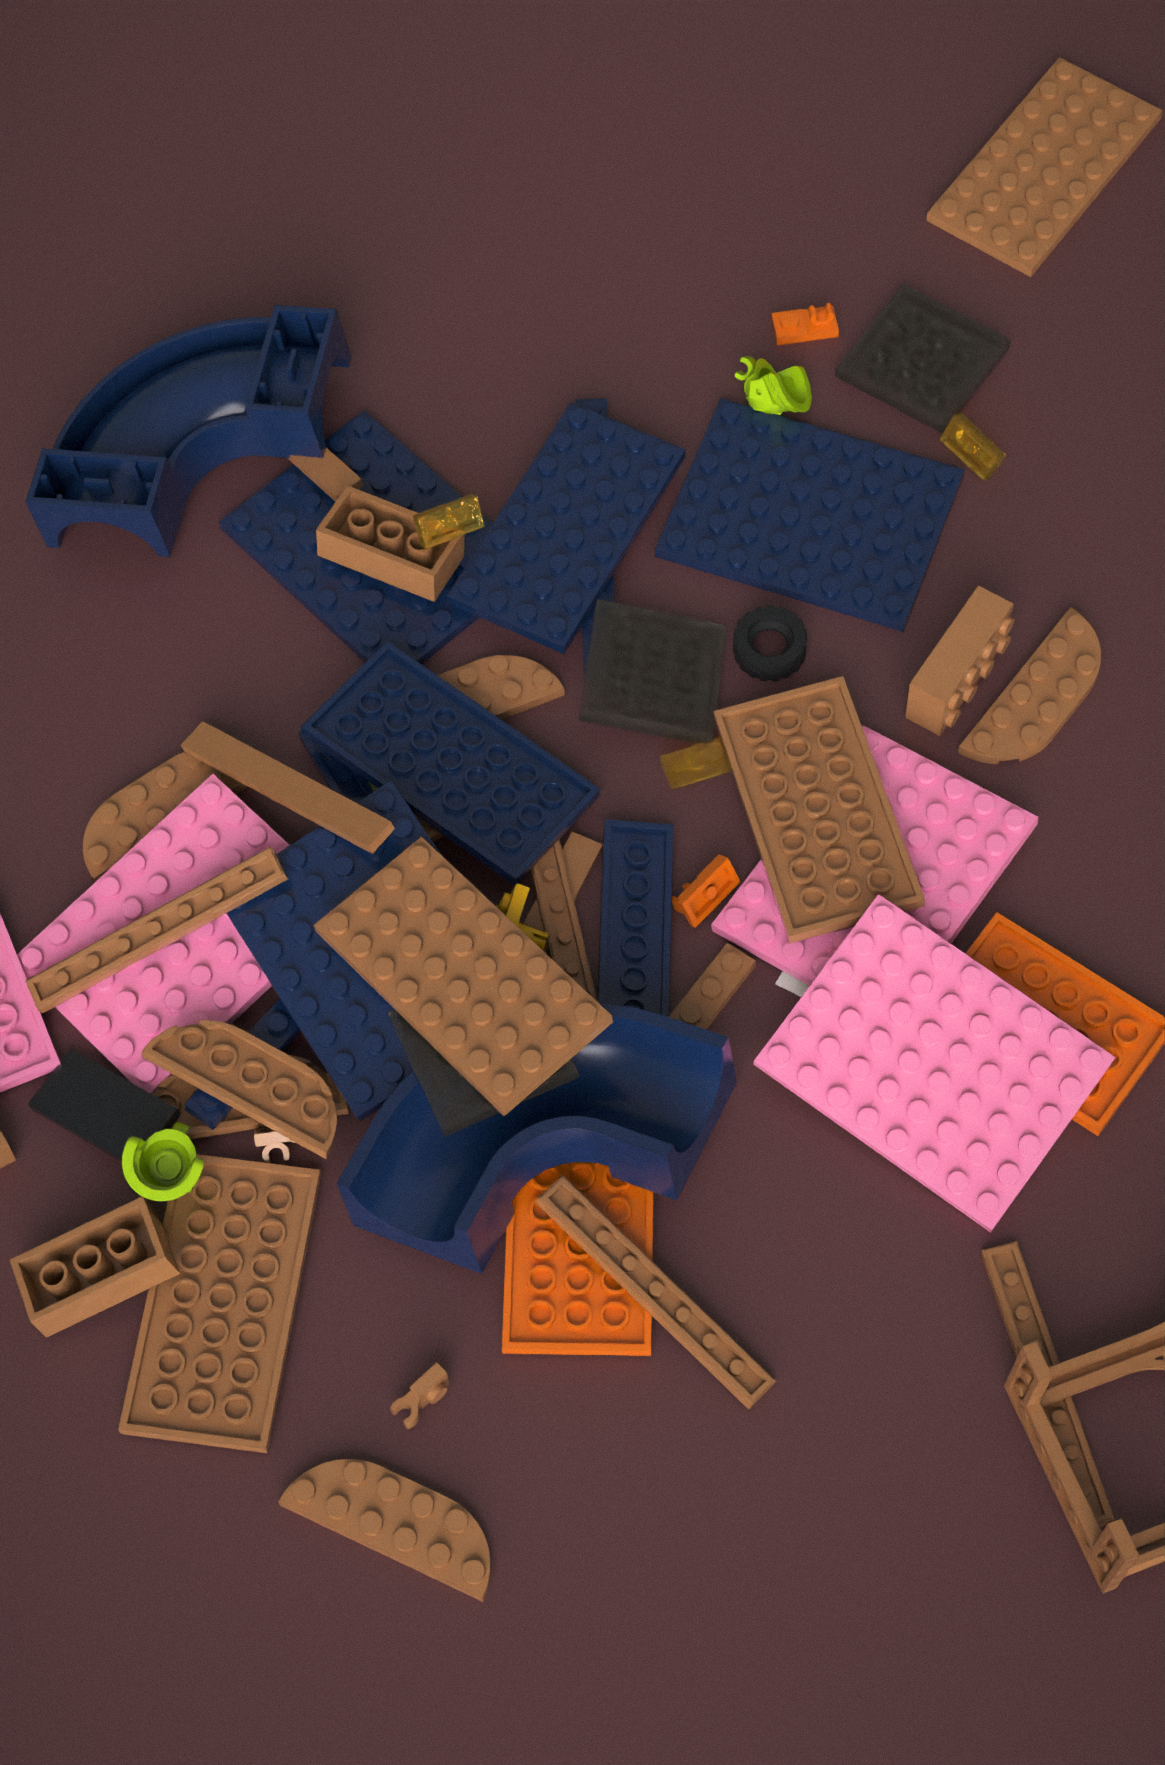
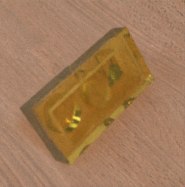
M962 413L955 414L940 438V441L982 480L990 479L995 469L1001 465L1007 455Z
M474 494L413 515L420 546L425 549L485 527L478 497Z
M720 737L660 756V763L671 790L731 771Z

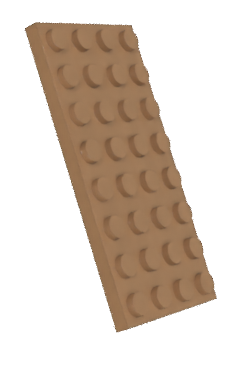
M1059 57L927 212L926 221L1031 277L1160 121L1163 110Z
M843 676L713 711L714 720L789 943L855 926L878 894L904 912L925 907V898Z
M422 837L314 924L316 932L503 1116L509 1113L613 1023L612 1015Z
M196 1154L197 1158L204 1160L200 1178L191 1193L187 1192L177 1199L167 1201L162 1224L180 1274L148 1289L118 1430L120 1434L268 1454L321 1180L320 1169Z

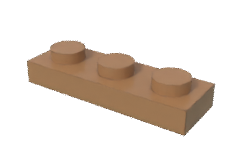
M727 942L669 1017L707 1029L754 970L756 960Z

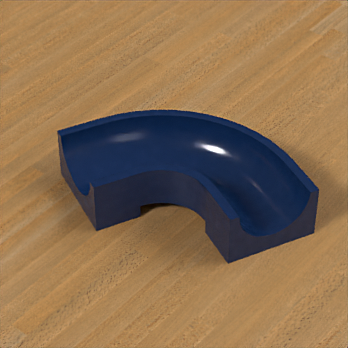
M274 305L271 317L230 319L205 324L177 333L136 353L111 371L78 404L63 426L53 449L42 448L25 502L47 547L60 548L68 525L79 522H99L130 531L145 540L158 556L170 557L187 499L200 479L215 467L227 461L246 456L290 458V455L323 458L326 450L323 434V399L328 373L331 366L349 367L352 358L337 309Z
M599 1003L612 1015L613 1023L505 1116L437 1051L414 1069L387 1098L372 1120L336 1183L352 1223L355 1227L482 1274L514 1215L511 1204L512 1200L528 1181L552 1167L572 1162L599 1163L609 1167L611 1177L677 1200L737 1083L729 1037L639 1008Z

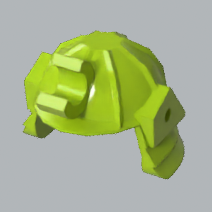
M751 356L741 357L740 362L747 365L748 371L747 373H744L742 370L737 371L735 377L738 380H746L744 392L749 405L754 410L769 415H781L782 412L804 413L810 409L812 402L811 387L806 371L802 366H792L776 373L765 359L759 358L756 361Z
M176 1122L173 1129H164L156 1132L146 1141L135 1136L127 1140L122 1155V1169L126 1181L136 1193L153 1201H170L183 1196L187 1192H192L200 1178L204 1160L197 1158L195 1146L189 1136H187L190 1126Z

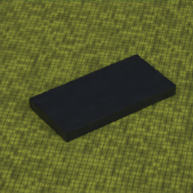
M72 1049L69 1050L60 1062V1065L55 1068L28 1103L31 1110L121 1162L124 1147L130 1137L135 1136L146 1141L156 1132L171 1129L181 1115L176 1107Z

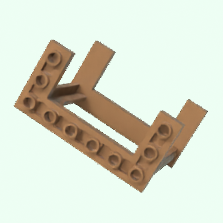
M1165 1322L1139 1334L1048 1367L1037 1342L1022 1346L1004 1384L1005 1390L1102 1594L1116 1589L1124 1577L1165 1562V1523L1130 1536L1121 1518L1108 1523L1102 1532L1042 1407L1135 1372L1165 1370Z

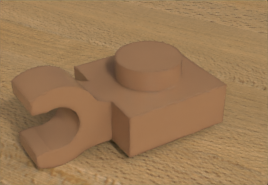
M436 1362L409 1387L410 1391L405 1396L398 1398L392 1403L390 1410L394 1416L401 1409H409L411 1411L410 1416L403 1421L407 1429L417 1424L419 1408L423 1409L429 1402L435 1404L446 1394L447 1386L449 1385L447 1372Z

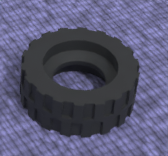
M767 605V607L761 608L760 606L751 612L748 611L742 619L740 618L737 628L734 630V659L740 665V669L748 673L750 677L758 678L760 681L765 682L767 680L779 681V679L791 677V674L796 673L800 669V665L804 663L807 648V631L804 629V623L796 617L795 613L789 612L783 607L777 608L774 605ZM763 631H776L784 636L787 645L785 650L778 656H763L754 648L753 642L755 637Z

